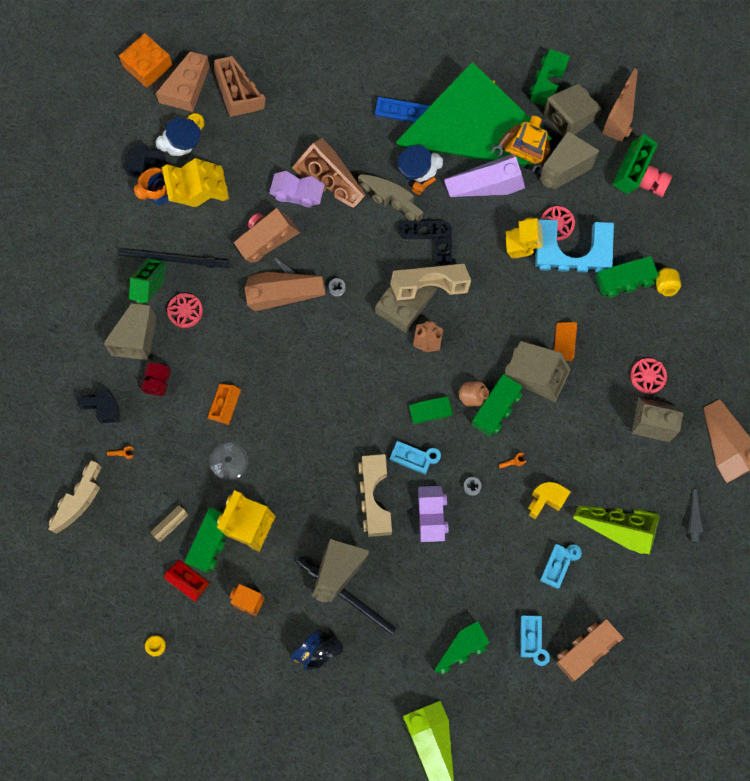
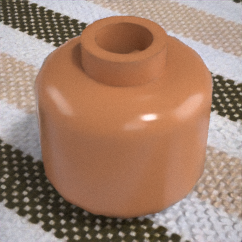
M480 381L466 382L459 390L460 400L465 406L469 407L482 406L489 396L488 389Z

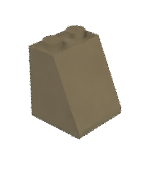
M576 84L550 96L547 99L543 116L564 137L567 132L575 135L600 116L602 109L599 103L589 96L585 88Z
M567 132L545 162L540 181L547 188L557 189L591 170L599 150L572 133Z
M131 303L105 340L104 345L111 356L149 360L157 318L149 304Z
M520 341L518 347L513 352L511 362L506 366L505 375L522 385L523 388L556 402L571 369L561 352Z
M639 397L632 434L670 442L680 432L683 412L676 405Z
M330 539L323 555L312 596L316 597L320 602H332L362 567L369 551Z

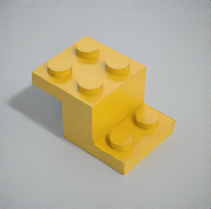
M195 158L182 168L171 165L162 167L169 201L197 207L210 198L221 201L229 199L221 165Z
M234 490L233 494L226 501L227 507L224 513L218 518L217 528L227 537L247 544L253 550L260 552L276 516L267 506L249 500L242 493Z

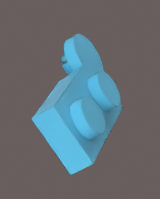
M555 544L540 581L559 589L570 560L576 561L581 557L580 547L570 545L565 549Z

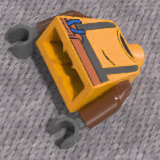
M532 116L529 123L523 122L520 125H514L505 132L499 140V144L492 146V153L496 148H499L500 152L497 154L499 157L503 153L502 148L506 147L505 151L533 163L531 165L532 172L535 171L536 167H539L538 173L541 174L543 170L542 164H545L551 151L547 131L539 128L542 119Z

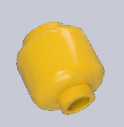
M666 267L658 272L659 277L655 280L657 291L664 296L675 295L681 288L678 271Z

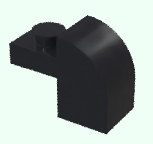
M139 144L133 147L126 158L125 170L129 177H140L147 170L148 164L166 165L165 153L159 149L149 150L147 144Z
M97 389V397L87 394L78 398L77 405L81 410L97 409V420L100 423L120 422L119 405L109 392Z

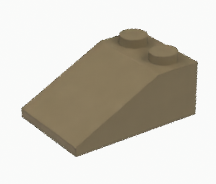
M424 286L416 292L415 299L396 300L392 287H390L375 306V313L407 333L438 289L434 286Z

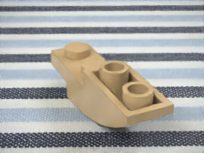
M91 461L89 465L85 466L82 473L83 478L74 488V496L66 493L65 497L60 499L58 503L59 509L56 515H53L49 521L50 531L56 534L62 531L81 516L91 504L100 489L94 483L102 468L98 463Z

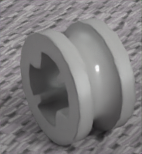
M340 278L332 279L329 283V291L333 296H341L345 292V283ZM341 284V290L337 289L336 291H334L333 285Z
M470 477L464 482L463 488L466 494L474 496L480 492L482 485L479 479ZM471 481L474 482V485H478V489L475 488V491L467 488V484L470 485Z

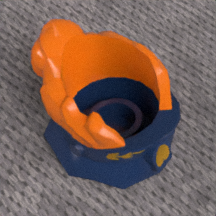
M150 168L143 172L138 178L139 184L134 186L135 195L139 199L144 200L147 198L157 205L170 202L162 168Z

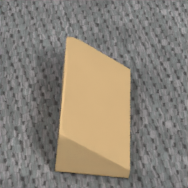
M178 505L150 533L161 542L188 516V513Z

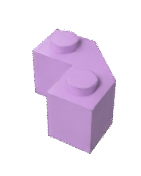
M288 171L274 174L269 194L281 202H291L311 207L320 204L325 184L312 176L299 179Z
M442 486L418 487L421 542L445 541V533H448V521H444L443 505H447V495L443 494Z

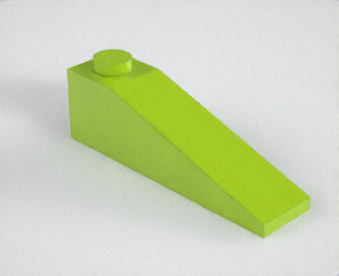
M578 506L574 514L575 520L627 549L640 554H650L660 514L634 509V514H624L621 508H615V511L609 513L602 507Z
M441 701L403 716L428 780L454 781L449 720Z

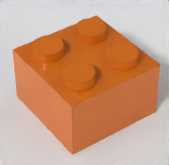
M143 34L119 55L122 66L146 88L172 66L170 55L146 34Z

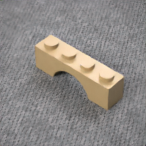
M465 264L393 271L390 285L396 300L415 299L416 292L424 286L440 287L450 295L468 293L471 278Z
M385 454L362 456V462H358L359 474H363L364 481H360L361 493H365V500L362 501V512H366L367 520H363L364 532H368V537L392 535L391 514L381 509L373 497L375 486L387 477Z

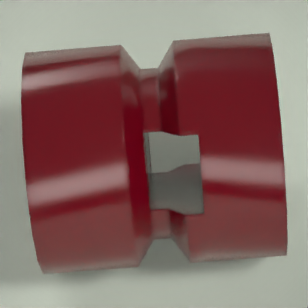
M147 363L144 373L146 378L143 379L141 391L150 395L165 396L168 386L165 381L169 380L171 369L162 364Z

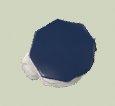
M177 117L167 123L163 135L159 136L156 140V147L161 151H167L172 156L187 155L199 142L200 128L193 120Z
M423 145L409 146L399 155L398 169L403 173L404 177L418 182L435 176L437 169L443 166V158L437 153L431 154Z

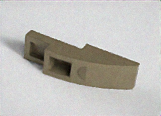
M360 175L358 177V184L363 192H369L376 203H382L386 206L391 201V205L396 210H402L409 221H421L423 219V211L413 204L414 195L406 189L379 177Z

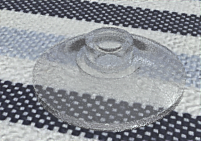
M233 442L220 444L213 450L210 456L212 472L224 480H233L240 477L248 466V455L245 449ZM231 457L232 460L231 462L226 463L225 458Z

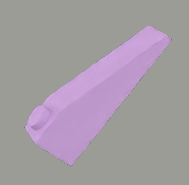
M514 154L444 179L450 197L508 195L525 188Z

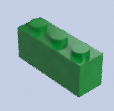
M645 134L633 140L612 185L625 194L637 189L658 143Z
M651 256L600 270L595 276L602 297L608 296L609 298L618 296L619 292H633L640 286H644V288L650 287L655 284V280L659 277Z
M148 258L130 278L129 299L135 300L137 303L149 302L164 283L165 261Z
M503 374L471 425L489 437L493 433L498 434L503 426L500 422L504 417L506 419L513 411L510 407L514 402L518 403L521 399L523 386Z
M209 507L184 562L186 565L209 574L210 570L213 571L218 562L215 558L218 552H222L226 545V541H224L226 535L217 528V521L222 512Z

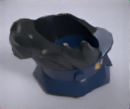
M316 631L290 655V658L295 663H302L305 672L306 669L320 668L330 658L343 652V645L336 637H331L324 641L320 638V632Z

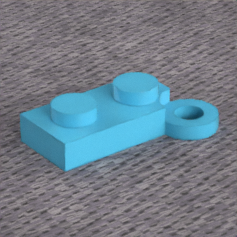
M397 441L390 461L426 475L429 465L439 462L441 453L436 448H430L427 452H423ZM435 453L437 457L436 459H431L429 455Z
M521 616L520 657L533 658L534 662L539 666L546 665L550 659L548 652L542 649V616ZM539 654H543L545 656L544 661L541 662L538 660Z

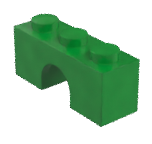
M550 49L548 55L543 56L541 61L542 70L538 69L535 76L537 82L535 85L532 84L529 91L531 102L546 107L547 99L556 94L558 85L551 83L548 78L558 77L562 79L568 65L569 55Z

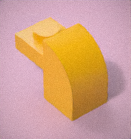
M553 482L539 485L532 493L538 500L533 499L528 508L531 510L529 516L536 519L545 503L559 511L571 491Z

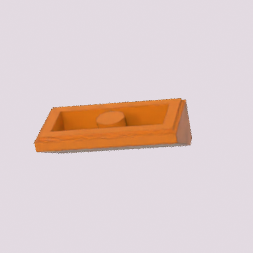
M577 322L557 323L554 351L561 352L566 361L572 362L574 359Z
M220 383L207 419L229 425L241 389L235 385Z

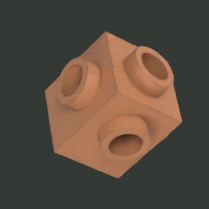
M431 321L418 324L413 346L425 352L439 351L443 329Z

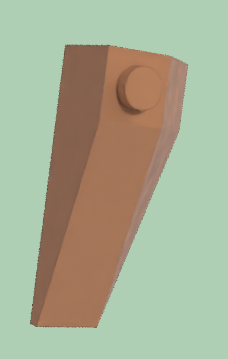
M635 68L619 99H617L603 130V134L620 142L623 141L624 137L628 138L633 129L630 125L633 119L638 71Z
M323 138L314 142L292 167L301 178L312 176L325 184L324 192L326 189L332 191L336 199L352 208L366 196L337 153Z
M264 272L249 276L245 286L247 305L253 311L326 295L322 276Z
M720 399L705 406L703 410L714 451L716 467L725 482L728 483L750 472V437Z

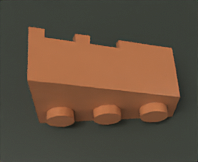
M189 52L156 92L159 103L193 112L210 67L208 57Z
M232 56L216 59L214 73L229 116L233 117L264 109L266 98L255 88V84L247 78L244 70Z
M276 208L233 243L245 260L252 263L259 261L265 254L293 238L300 231L287 214Z
M607 619L599 624L593 623L587 629L589 633L584 638L580 635L572 642L574 645L569 651L564 649L557 656L559 660L556 664L572 682L593 666L599 658L609 652V649L617 642L624 639Z

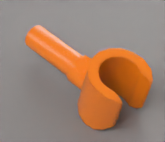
M435 177L430 178L423 184L416 181L412 191L420 195L428 185L436 181Z
M127 446L124 450L107 451V456H124L126 459H132L133 455L128 456L125 453L128 450L134 451V448Z
M518 453L514 459L498 464L499 468L510 465H524L526 461L520 462L518 460V457L523 456L524 453Z

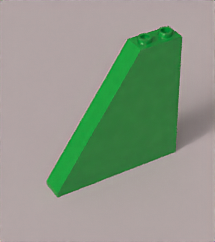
M472 62L397 140L396 145L400 148L423 145L432 153L491 162L511 154L505 151L506 147H503V153L498 157L497 154L500 152V149L496 148L492 153V146L499 144V140L505 132L514 125H520L523 122L529 123L531 118ZM547 134V138L550 142L551 137ZM516 156L518 165L520 167H525L527 164L531 166L533 164L525 159Z

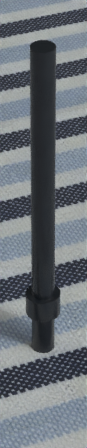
M119 249V256L204 265L206 268H229L230 261L217 260L215 257L199 258Z
M300 557L296 564L306 570L310 577L317 579L320 568L316 565L312 566ZM342 589L338 595L390 635L395 632V627L346 590Z

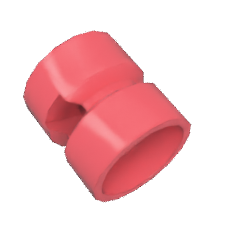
M649 165L639 187L647 191L651 189L654 194L663 197L673 175L664 171L659 173V169Z

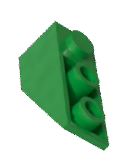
M478 621L458 633L435 668V674L440 672L442 675L452 669L450 665L456 662L460 665L469 660L468 655L474 652L476 655H479L487 650L486 646L490 642Z

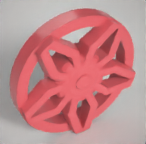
M551 207L541 217L542 220H558L557 232L559 231L564 236L557 237V240L566 239L574 230V216L564 207ZM555 210H557L558 216H555ZM552 211V217H545L549 212ZM560 211H563V212H565V213H567V214H565V215H563V216L561 217V212H560ZM570 222H572V226L569 231L568 227L565 224H569Z
M178 294L169 302L167 314L170 321L177 327L189 328L199 322L203 314V307L199 299L194 295ZM198 305H199V314L194 310V309H196V307H197ZM171 315L177 316V322L172 318ZM187 318H189L190 320H194L190 323L185 324Z
M642 359L631 370L632 384L643 393H656L663 388L667 381L666 369L661 362L654 359ZM647 362L653 363L654 365H652L651 368H649V364ZM639 365L641 372L634 374L636 367ZM656 366L659 367L657 371L653 370ZM660 370L663 373V377L661 375H657L660 372ZM642 381H643V387H644V388H642L641 386H639V385L637 384V382H642ZM653 383L660 385L658 388L652 389Z

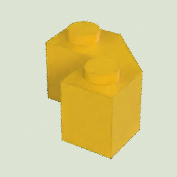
M526 218L524 221H519V228L506 231L507 253L511 258L530 256L534 253L533 250L535 248L540 249L543 247L542 225L537 218Z

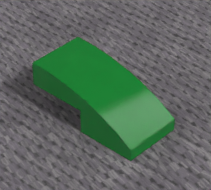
M449 397L409 405L413 424L454 416Z

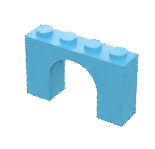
M539 219L542 225L543 247L540 249L536 248L535 267H540V270L545 271L551 270V268H558V271H569L572 268L577 269V272H588V269L596 270V273L612 267L614 223L595 222L592 226L590 252L580 258H571L563 254L558 247V220Z

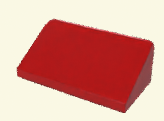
M178 560L166 572L164 577L194 602L210 584L181 560Z

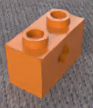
M240 584L237 588H233L229 597L231 599L230 603L235 608L255 617L265 599L261 593Z

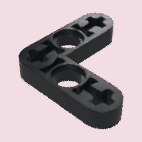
M404 221L400 223L398 234L403 239H435V266H442L439 265L442 263V256H446V264L452 265V228L448 222ZM414 226H417V234H414ZM433 226H436L435 234H433ZM405 227H408L410 230L408 234H405L403 231ZM428 227L430 232L422 234L420 228ZM441 227H445V230H447L445 234H442L440 231ZM446 244L449 249L443 252L439 250L438 246Z

